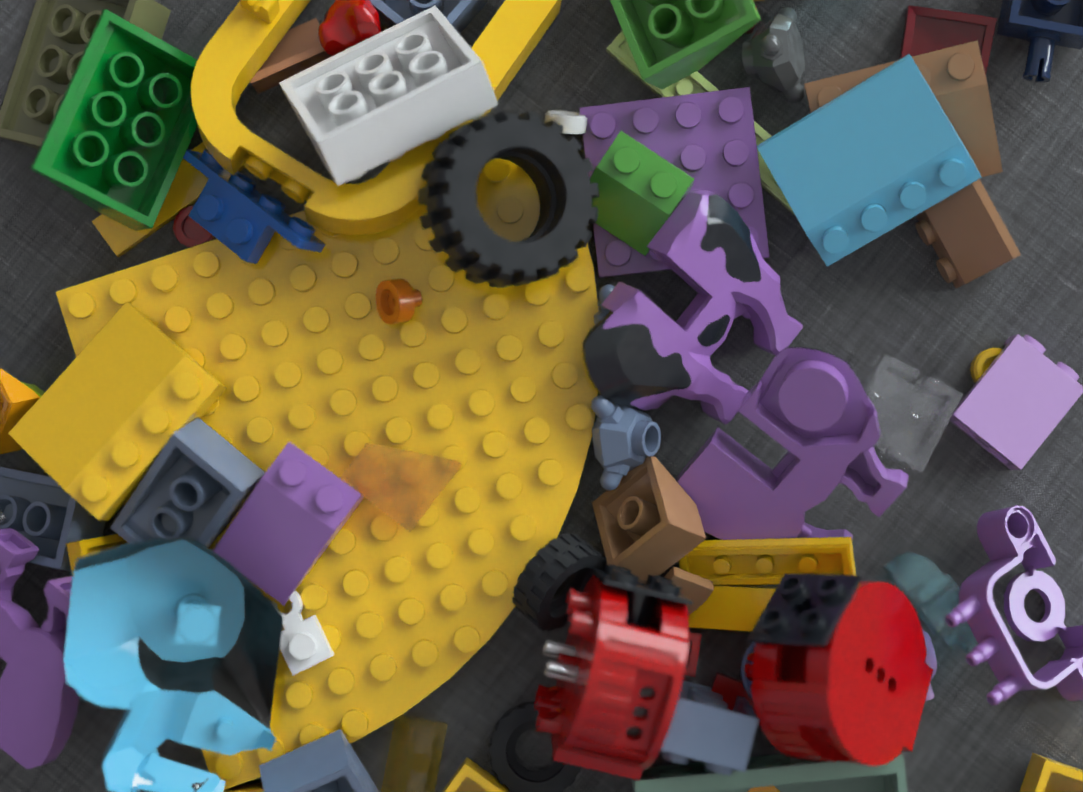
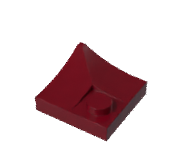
M908 5L899 60L908 54L913 57L978 40L986 75L997 18Z

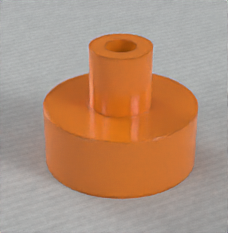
M402 278L384 280L377 287L376 307L381 319L387 324L408 322L413 317L415 307H419L422 304L420 291L417 289L412 290L409 283Z

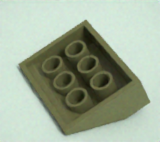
M36 0L0 110V138L40 149L102 10L107 9L161 40L171 10L154 0Z

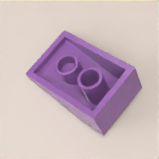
M288 442L263 475L213 552L231 563L248 580L282 605H285L364 497L294 444Z

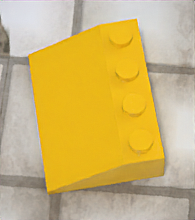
M127 301L8 434L71 497L97 520L109 521L134 493L172 434L196 418H201L227 388Z

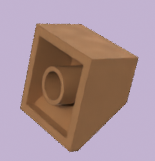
M980 179L916 215L919 220L916 223L919 236L927 246L932 244L939 257L936 265L941 276L947 283L953 282L956 289L1021 255Z
M655 456L646 457L643 464L629 471L627 476L622 477L616 489L605 491L592 502L607 564L632 570L631 574L639 576L638 579L647 581L648 574L660 576L706 539L696 503Z

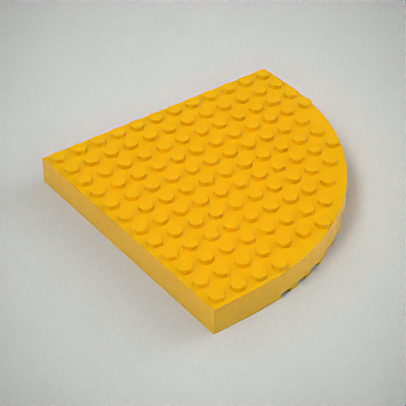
M494 159L486 163L479 173L476 184V201L483 220L493 232L504 239L517 242L528 238L534 231L540 214V200L534 182L521 167L510 161ZM424 204L421 209L403 223L374 234H338L309 223L315 228L313 235L325 243L322 252L299 249L275 231L258 263L254 264L245 262L222 242L215 239L56 291L76 357L128 301L227 388L200 418L265 473L287 443L291 442L364 497L295 590L302 598L303 609L301 615L305 620L316 614L335 654L316 665L292 675L279 648L270 729L276 740L271 751L267 748L241 751L230 756L202 749L208 771L225 781L224 789L260 778L259 765L339 729L342 730L351 744L403 715L448 681L494 635L516 605L513 603L512 598L514 597V586L518 582L517 579L520 573L524 571L529 560H532L536 553L542 547H545L549 541L554 538L557 539L577 492L592 438L595 413L592 410L591 403L598 396V391L588 376L583 359L582 343L589 331L595 326L594 315L599 311L594 267L588 244L586 247L576 249L578 258L569 266L559 268V273L546 279L516 287L511 285L504 288L490 287L488 282L477 284L466 279V271L454 272L445 264L446 259L449 257L445 251L435 253L429 241L435 238L431 227L423 230L420 216L427 214V206ZM305 210L289 215L291 218L297 217L307 222ZM402 278L409 283L412 290L417 289L420 291L422 304L419 307H415L413 317L408 322L387 324L381 319L376 307V290L378 285L384 280ZM237 514L211 544L210 550L213 551ZM251 582L270 601H275L279 611H281L282 613H289L292 610V602L290 599L286 602L285 605H282L272 596H270L257 585H255L253 582Z

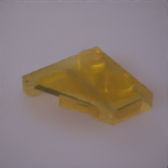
M366 443L340 479L411 532L463 464L453 459Z

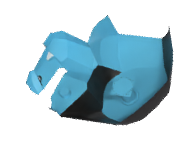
M192 537L160 538L133 542L81 557L75 563L64 654L67 682L75 687L83 698L99 706L126 709L103 757V770L108 790L114 792H137L138 789L151 792H223L225 781L221 780L216 774L160 757L156 748L167 738L181 744L230 756L241 751L267 748L271 751L276 740L270 729L283 617L273 603L231 563Z

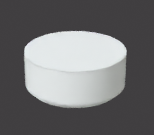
M549 110L545 113L544 123L554 120L563 126L564 130L562 133L585 134L588 117L581 115L579 112Z

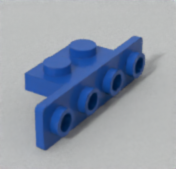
M204 149L203 153L186 150L183 159L209 178L189 217L247 263L257 264L275 231L299 249L322 252L325 243L313 235L315 228L300 218H291L284 212L286 206L278 199L268 194H261L255 190L256 182L237 171L234 175L229 173L213 158L208 149Z

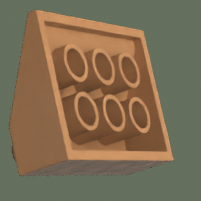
M978 40L913 56L914 62L971 155L981 176L986 177L1002 173L990 95ZM896 61L805 83L804 89L810 113Z

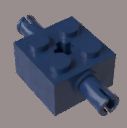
M1083 0L1002 1L997 34L1025 39L1030 42L1022 78L1032 81L1033 76H1035V82H1049L1055 46L1079 50L1083 48Z

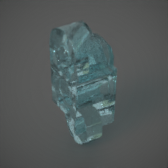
M909 551L899 553L883 566L887 576L906 595L916 613L934 635L940 637L953 651L958 646L966 654L972 651L978 642L967 621L960 623L956 627L948 626L945 621L946 615L959 604L960 590L948 573L941 572L937 565L929 558Z

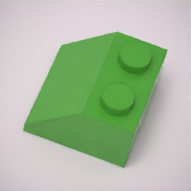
M620 131L590 178V183H598L599 197L592 199V207L599 209L595 224L646 257L650 251L646 246L688 194L694 184V178L623 131Z

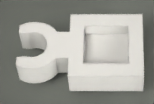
M297 591L293 592L289 598L292 602V610L289 613H282L277 608L275 601H271L283 617L282 625L284 630L281 632L280 650L292 675L316 665L335 654L316 614L305 620L301 615L303 602Z

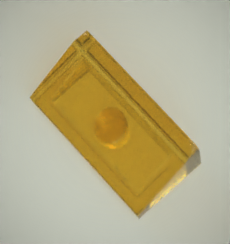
M401 715L395 719L381 792H435L447 723L409 715Z

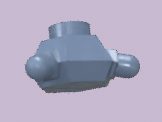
M599 395L591 403L592 410L597 415L596 422L592 427L595 458L604 468L600 478L601 486L611 491L619 486L622 476H627L629 471L643 464L647 456L651 457L657 453L661 442V432L658 424L653 422L651 417L642 410L619 405Z

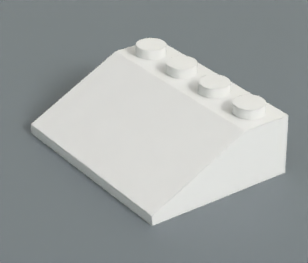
M436 6L279 82L323 164L337 185L358 179L366 171L386 161L398 159L406 151L428 140L437 139L446 131L467 120L477 119L485 111L498 105L482 60Z

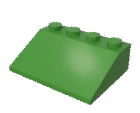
M610 0L642 80L662 90L700 70L761 20L753 0Z

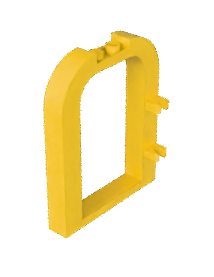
M240 0L200 54L192 76L191 100L203 143L213 158L232 175L245 162V168L257 178L266 180L269 177L280 184L281 190L292 200L298 203L307 201L304 205L307 222L326 231L345 235L374 234L393 228L413 216L424 205L418 203L419 189L427 186V181L423 180L421 176L425 165L434 160L432 152L439 143L449 138V134L474 120H467L446 131L441 137L428 140L406 151L400 158L391 160L375 178L359 184L337 185L335 181L324 178L249 131L237 119L235 114L236 105L242 92L311 0ZM505 0L471 47L483 62L497 101L560 13L562 0ZM491 109L485 111L482 116L489 114Z

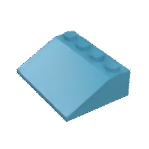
M910 54L757 145L758 151L803 230L827 267L982 178L971 155Z

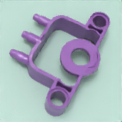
M1018 505L982 514L977 523V534L990 561L968 576L961 584L959 604L946 615L945 621L950 627H956L960 623L967 621L978 642L972 651L966 655L967 663L975 667L981 662L988 661L995 677L999 681L992 691L987 694L986 699L988 703L996 706L1000 702L1006 701L1016 692L1048 689L1055 685L1059 693L1066 700L1083 701V625L1065 626L1063 622L1065 618V601L1060 587L1052 577L1042 571H1036V569L1054 566L1056 558L1034 516L1027 508ZM1020 562L1025 571L1011 579L1007 584L1004 594V612L1008 624L1016 635L1031 642H1044L1053 638L1058 633L1065 646L1063 656L1059 660L1049 661L1033 675L1029 672L992 598L994 583ZM1029 590L1038 592L1045 603L1044 617L1038 623L1032 621L1024 609V599Z

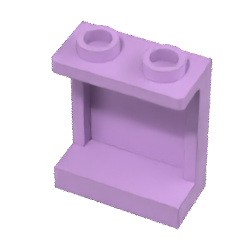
M1017 334L1005 341L1004 349L962 401L955 403L944 416L1010 470H1021L1083 394V386L1077 382L1079 375L1072 368L1062 362L1053 363L1043 354L1046 351L1044 346L1029 335L1021 337Z

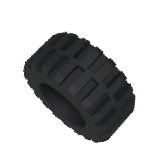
M515 109L502 110L494 115L489 113L449 134V138L439 143L432 152L434 160L425 165L421 176L423 180L427 181V186L419 189L418 203L426 204L427 214L420 216L423 230L431 227L435 238L429 241L435 253L445 251L449 256L445 264L454 272L466 271L465 277L467 280L477 284L488 282L490 287L504 288L511 285L516 287L546 279L559 273V268L569 266L578 258L576 249L587 246L592 234L586 227L597 222L599 211L598 208L592 207V199L599 197L598 183H590L588 172L593 171L594 168L589 158L582 160L577 151L582 147L574 136L565 139L561 135L564 130L563 126L554 120L542 124L540 114L526 111L518 115ZM504 159L518 165L530 176L537 188L540 200L539 219L532 234L522 241L513 242L497 235L488 227L479 212L476 201L477 179L483 166L491 160Z

